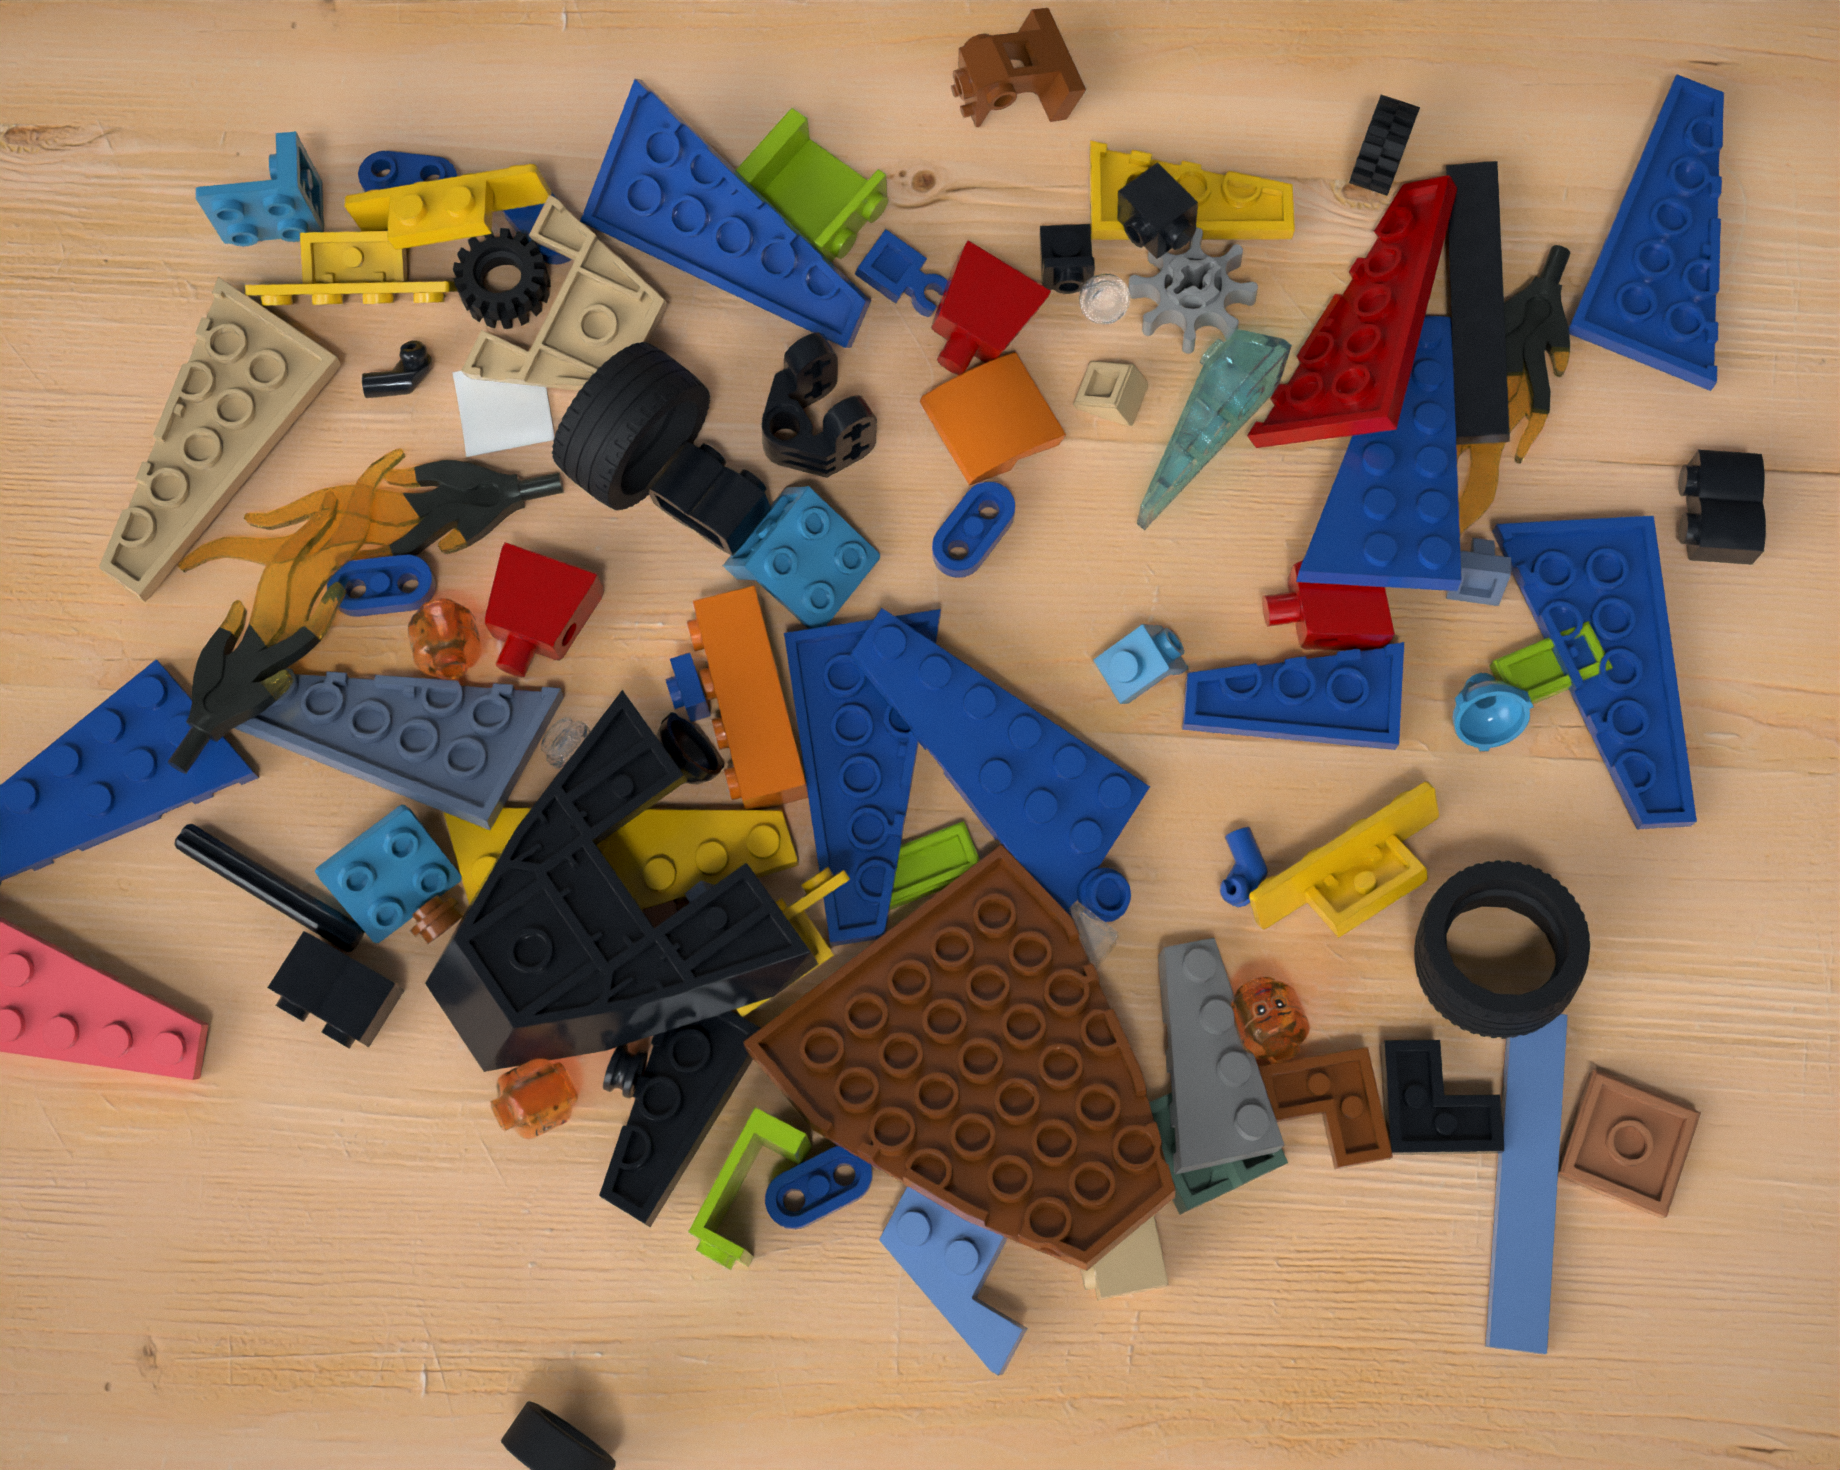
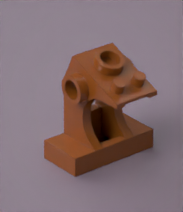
M1049 8L1032 9L1017 33L999 35L983 33L970 38L964 46L959 48L958 69L953 71L955 84L951 85L953 96H960L965 102V105L960 106L963 118L971 116L975 127L981 126L991 109L1001 110L1010 106L1017 99V94L1024 92H1033L1038 95L1050 122L1067 120L1086 91ZM1010 59L1023 62L1025 67L1014 68Z

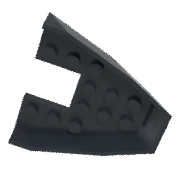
M623 690L515 829L483 880L425 982L484 1072L524 1065V1063L532 1064L607 1051L774 997L819 964L747 862L654 928L597 844L685 783L687 779Z

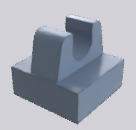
M1472 538L1471 552L1460 551L1462 581L1458 591H1446V599L1499 606L1511 576V557L1496 556L1493 540Z

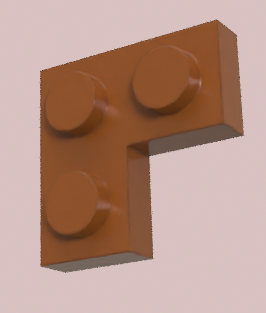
M1368 1047L1258 1067L1277 1122L1322 1114L1334 1170L1393 1158Z

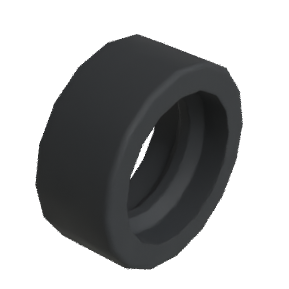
M531 1401L525 1404L501 1439L504 1447L531 1470H614L616 1466V1461L597 1443L553 1412Z

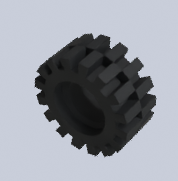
M1381 94L1349 181L1350 184L1388 196L1420 107Z
M500 228V237L497 238L494 237L493 232L492 234L484 235L486 240L481 243L476 237L470 238L468 243L471 251L469 252L461 247L457 253L460 263L454 262L453 272L456 277L453 278L466 310H470L472 317L478 322L484 318L486 325L491 328H495L497 320H500L504 329L513 328L511 319L517 317L522 326L529 322L526 314L528 311H531L537 317L542 311L539 301L547 303L549 298L547 287H551L542 253L539 252L535 242L531 240L528 243L526 235L519 231L512 238L511 232L507 228ZM513 265L520 270V282L511 290L493 293L488 291L483 285L485 275L495 267Z

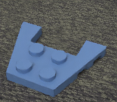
M907 1186L879 1241L989 1370L998 1376L1004 1374L1028 1328L978 1299V1294L1008 1238L960 1218Z

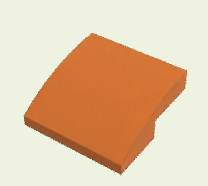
M1016 352L984 363L943 383L923 395L919 401L969 485L1011 471L1019 459L1059 446L1066 436V433Z

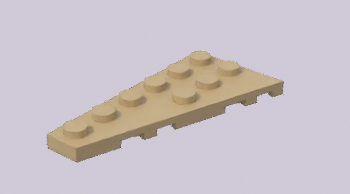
M218 277L212 291L215 298L206 318H201L195 332L198 339L188 363L181 366L153 434L156 441L148 461H142L135 478L138 481V485L129 507L122 510L99 565V568L106 575L144 602L150 598L342 366L335 355L220 277Z

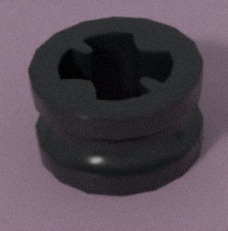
M626 1044L616 1047L606 1070L603 1089L608 1092H612L616 1088L621 1089L622 1096L631 1099L639 1076H642L644 1073L648 1053L643 1050L631 1053L628 1051V1045Z

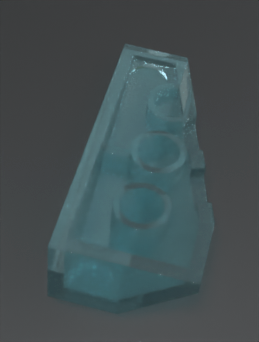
M1237 329L1225 342L1217 339L1204 353L1200 360V364L1203 367L1141 503L1137 525L1144 531L1273 395L1280 384L1292 347L1285 339Z

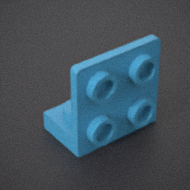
M296 131L276 133V154L269 155V171L272 180L196 188L197 202L225 244L246 247L252 246L258 241L275 239L299 242L300 233L324 232L322 180Z
M809 486L786 487L770 506L771 510L737 552L733 556L731 555L722 566L738 580H756L808 629L826 627L878 562L880 554Z

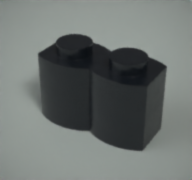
M684 440L646 486V489L653 503L681 524L696 531L720 550L733 556L771 510L765 494L767 488L751 472L742 469L740 473H737L725 467L727 464L726 460L711 446L703 443L700 447H697Z
M1698 449L1688 465L1684 464L1679 474L1678 490L1681 496H1686L1688 513H1684L1681 517L1679 540L1681 544H1687L1689 560L1752 565L1764 552L1766 518L1763 505L1765 472L1762 454Z
M303 931L267 987L281 996L275 1006L302 1022L306 1020L309 1014L326 1022V1025L321 1033L349 1049L355 1040L370 1047L405 991L394 982Z

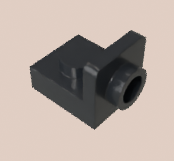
M1090 224L1040 226L1042 286L1062 294H1072L1082 289L1092 288L1095 260L1092 257Z

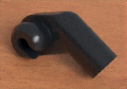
M408 341L401 346L400 361L392 371L363 373L362 387L365 398L412 393L431 370L432 358L427 353L426 346L420 341Z

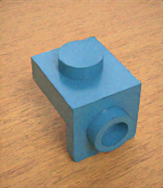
M1142 624L1093 659L1120 704H1129L1167 676L1180 675L1188 669V666L1181 657L1184 654L1182 643L1169 628H1163L1161 625Z

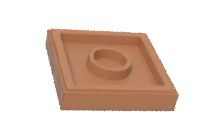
M1593 1070L1589 1073L1558 1164V1177L1658 1218H1666L1701 1112Z

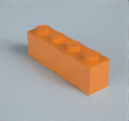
M755 585L694 600L693 605L697 618L688 620L687 624L694 651L705 649L709 667L700 669L699 672L706 699L717 698L721 717L711 720L719 750L730 749L734 767L726 768L724 772L731 799L742 798L745 810H763L808 798L806 782Z

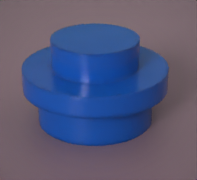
M1097 868L1089 871L1080 881L1077 899L1082 912L1091 920L1096 922H1112L1119 919L1126 912L1131 900V890L1124 876L1118 871L1111 868Z

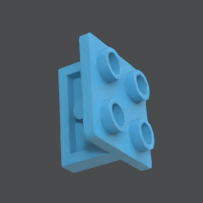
M406 805L398 806L319 865L315 870L321 882L374 943H380L413 918L412 914L437 895L442 896L462 880L461 874Z

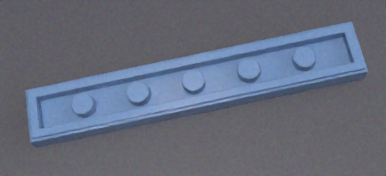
M1560 1014L1546 1026L1539 1028L1533 1033L1531 1032L1524 1036L1519 1035L1515 1038H1506L1501 1106L1505 1151L1498 1154L1485 1343V1347L1541 1355L1547 1354L1568 1016L1565 1014Z

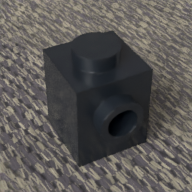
M1158 162L1118 191L1117 220L1123 225L1125 233L1132 243L1140 248L1144 246L1156 259L1172 248L1174 250L1182 248L1195 234L1198 202Z

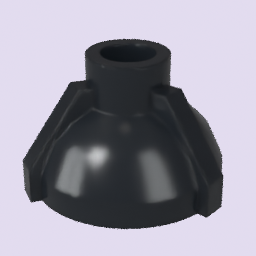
M671 712L662 720L656 737L687 779L685 783L701 784L714 779L724 768V763L704 734L689 721L679 717L677 713Z

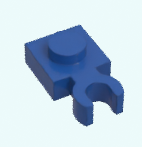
M886 229L855 272L857 277L895 304L903 293L911 297L914 309L925 317H931L937 306L926 299L924 291L934 290L942 296L948 282L940 275H926L920 270L927 258Z

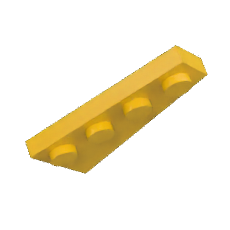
M1090 140L1091 240H1130L1125 233L1123 225L1117 220L1118 191L1157 162L1198 202L1196 227L1203 231L1202 240L1293 238L1295 231L1293 184L1228 171L1226 175L1202 170L1201 164L1183 160L1181 165L1152 159L1151 153L1132 150L1131 154L1108 150V144Z

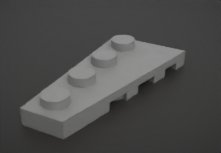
M1215 938L1164 947L1158 955L1162 1015L1163 1022L1167 1024L1169 1047L1165 1051L1167 1073H1171L1173 1102L1169 1105L1171 1128H1175L1176 1153L1173 1155L1174 1174L1278 1152L1284 1146V1142Z

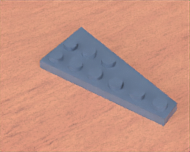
M284 669L267 680L263 685L276 702L262 713L238 725L235 729L491 830L561 704L563 694L561 688L542 687L540 692L515 690L511 684L493 683L492 688L461 686L455 680L375 675V680L349 678L347 673L327 671L326 676L294 674L292 669Z

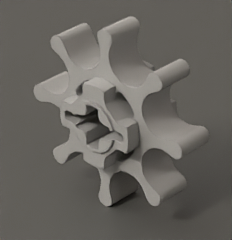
M1197 227L1189 243L1190 249L1183 254L1173 255L1166 252L1156 259L1148 251V262L1159 268L1160 272L1153 277L1147 278L1132 275L1129 278L1128 295L1131 299L1146 297L1152 299L1158 305L1154 310L1143 315V334L1151 336L1163 324H1176L1184 331L1182 350L1188 354L1192 353L1195 349V332L1203 326H1214L1221 330L1226 340H1235L1239 321L1228 314L1225 308L1233 303H1241L1248 306L1254 305L1258 285L1255 282L1238 283L1231 280L1227 275L1241 266L1243 248L1236 244L1231 247L1227 254L1221 257L1208 256L1201 249L1203 231Z

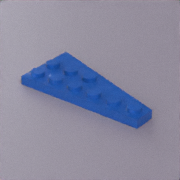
M1676 74L1568 328L1570 335L1711 391L1717 383V366H1714L1715 343L1718 341V322L1715 321L1716 295L1719 292L1721 234V219L1718 218V198L1722 193V177L1719 176V154L1723 147L1724 92Z
M1425 315L1397 429L1352 435L1300 567L1296 582L1458 591L1462 577L1451 317Z
M1654 516L1496 524L1492 530L1504 557H1511V572L1544 639L1550 638L1554 644L1552 651L1564 676L1569 675L1572 681V687L1569 688V691L1636 829L1691 827L1697 822ZM1589 621L1605 655L1600 661L1599 674L1583 681L1578 670L1595 664L1597 661L1584 636L1574 638L1580 633L1583 623ZM1576 627L1570 635L1561 636V632ZM1609 659L1613 668L1606 671V662Z
M881 608L853 649L851 657L887 703L896 709L914 732L913 736L924 750L927 749L944 770L943 774L994 839H998L1009 853L1069 914L1078 900L1077 891L1080 881L1089 871L1100 866L1150 786Z
M156 659L0 785V885L3 880L29 869L36 871L53 864V859L77 849L81 851L87 850L161 819L162 814L191 802L198 804L214 797L213 793L236 783L243 785L259 777L224 736L218 742L209 740L187 774L176 770L168 764V760L191 729L186 721L190 715L192 699Z

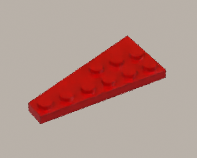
M1450 175L1402 185L1374 230L1378 237L1366 258L1358 257L1349 270V274L1353 279L1344 294H1335L1297 354L1296 357L1300 365L1288 384H1279L1271 396L1270 400L1273 402L1274 407L1264 423L1256 421L1248 433L1247 437L1256 448L1397 429L1457 192V187Z

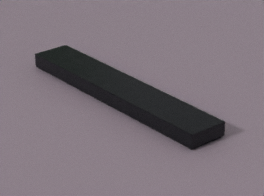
M1498 161L1446 165V175L1451 176L1457 187L1448 224L1456 445L1510 442Z

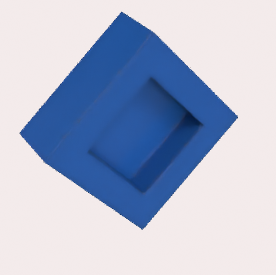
M691 653L671 658L670 662L675 676L665 680L674 708L678 709L685 706L690 722L710 717V711Z

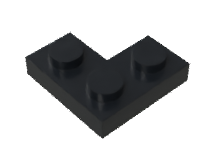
M1384 1040L1381 1043L1385 1119L1392 1155L1499 1154L1505 1151L1500 1095H1444L1440 1040Z

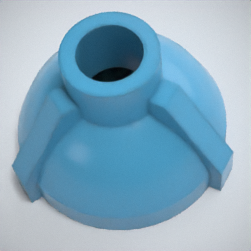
M1479 673L1471 676L1456 696L1452 721L1460 740L1467 745L1477 747L1479 751H1489L1490 748L1504 745L1517 738L1527 727L1530 719V709L1534 707L1528 692L1506 682L1496 681L1491 674Z

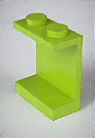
M791 108L736 169L750 185L830 262L836 257L838 259L845 257L853 247L859 230L867 221L870 223L875 222L882 215L888 204L886 174L878 169L867 180L816 144L809 137L808 118L794 108Z
M756 1107L688 1231L700 1241L696 1251L730 1270L736 1260L749 1267L754 1256L744 1248L716 1234L760 1149L764 1146L799 1165L805 1161L812 1147L804 1132Z

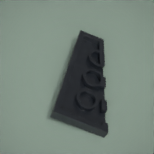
M728 1011L653 1035L651 1041L653 1048L644 1075L639 1076L633 1094L635 1102L627 1125L622 1126L599 1194L601 1198L645 1225L652 1226L753 1061V1058L746 1051L743 1042L760 1030L759 1026L732 1011Z

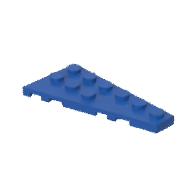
M634 79L580 222L808 331L823 333L827 340L844 348H851L871 300L645 82L640 79Z
M941 609L895 616L936 644ZM874 619L784 633L819 872L829 867L834 875L841 870H845L850 877V880L823 897L831 947L877 940L886 933L919 742L913 736L914 732L896 709L887 703L851 657L853 649Z

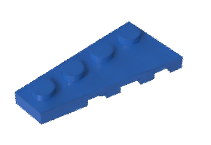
M1404 642L1388 644L1381 649L1367 651L1353 649L1339 651L1336 655L1310 659L1304 656L1285 659L1282 663L1261 666L1254 663L1188 673L1185 684L1182 730L1396 750L1400 737Z

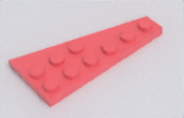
M0 917V1052L196 1080L201 1077L209 1024L152 994H145L118 980L119 977L101 968L96 969L75 958L74 954Z

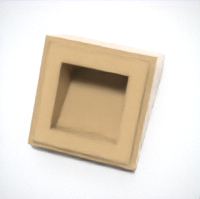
M1090 361L1073 405L1076 409L1118 424L1132 426L1145 396L1148 383L1134 364Z

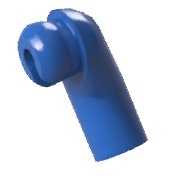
M1250 827L1238 829L1225 836L1235 864L1227 878L1221 882L1220 894L1224 901L1235 907L1246 906L1250 903L1249 894L1257 889L1260 883L1266 879L1268 873L1267 866Z

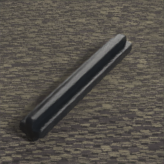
M194 824L184 826L176 837L174 845L182 853L344 951L352 952L362 940L365 932L357 922Z

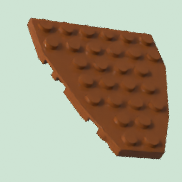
M1002 844L743 1042L749 1055L815 1132L960 1218L1083 1270H1089L1175 1198L1176 1189L1169 1165L1164 1157L1162 1140L1157 1123L1154 1122L1141 1068L1114 1009L1110 1008L1104 995L1097 971L1093 963L1089 962L1079 940L1077 927L1072 917Z

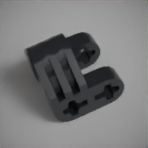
M817 332L804 336L785 352L784 370L776 373L763 413L761 427L763 450L771 462L828 478L863 459L872 451L876 444L877 419L863 396H851L834 405L823 418V432L813 436V425L803 409L827 396L835 388L838 375V357L823 333ZM781 429H790L797 433L794 438L789 440H780L773 434Z

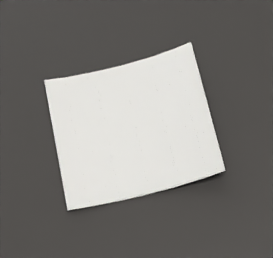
M462 371L452 372L461 417L466 457L554 440L546 387L476 380L465 376Z

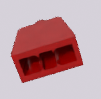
M968 240L954 262L931 325V329L935 333L947 339L937 358L938 363L946 370L961 375L965 373L974 356L985 363L997 359L1037 313L1049 297L1051 291Z
M504 542L485 614V625L492 637L505 642L496 661V667L508 674L524 678L535 653L557 661L563 659L603 597L604 589L598 575Z
M1303 560L1294 564L1288 576L1289 592L1263 595V614L1267 627L1295 623L1299 645L1305 650L1346 651L1360 649V651L1381 649L1390 643L1395 634L1385 587L1296 582Z

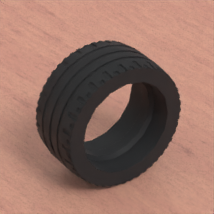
M647 342L631 344L629 347H625L617 352V354L613 355L599 367L572 400L565 415L562 417L553 440L552 457L554 462L573 482L596 500L614 510L628 509L649 495L646 486L684 440L692 444L694 443L708 413L710 393L694 374L664 351Z
M1487 861L1483 864L1478 863L1474 866H1469L1451 876L1428 902L1415 938L1414 958L1416 974L1423 993L1428 997V1001L1435 1007L1438 1013L1442 1014V1017L1451 1021L1453 1025H1458L1460 1029L1467 1030L1472 1034H1479L1482 1037L1515 1038L1543 1028L1559 1016L1570 1004L1586 974L1590 953V933L1587 921H1585V915L1580 909L1581 906L1575 901V897L1568 892V889L1562 886L1560 881L1552 878V875L1542 872L1539 868L1535 869L1531 865H1524L1521 862ZM1480 907L1508 908L1528 917L1546 934L1555 954V967L1550 979L1539 989L1521 995L1494 993L1473 984L1454 965L1447 949V932L1452 921L1461 913Z

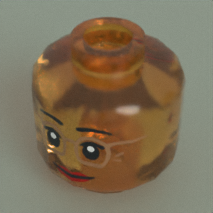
M440 598L426 602L408 622V637L413 660L418 669L425 674L443 680L457 679L475 666L482 655V644L474 614L468 607L451 599Z
M1259 977L1246 982L1236 991L1235 999L1230 1005L1234 1012V1026L1241 1046L1246 1052L1254 1054L1256 1059H1268L1271 1063H1280L1293 1058L1300 1051V1045L1307 1038L1311 1028L1292 985L1283 981H1275L1272 977Z
M541 1058L531 1060L501 1074L496 1081L498 1098L490 1101V1106L504 1132L513 1128L520 1137L530 1140L569 1121L572 1116V1104L578 1101V1096L574 1084L562 1063L552 1064L547 1059Z

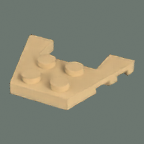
M549 195L529 236L535 243L575 261L530 351H526L481 330L461 370L465 376L471 379L579 391L597 369L613 355L617 354V352L625 347H629L631 344L649 343L667 307L666 301L619 256L617 257L557 198Z

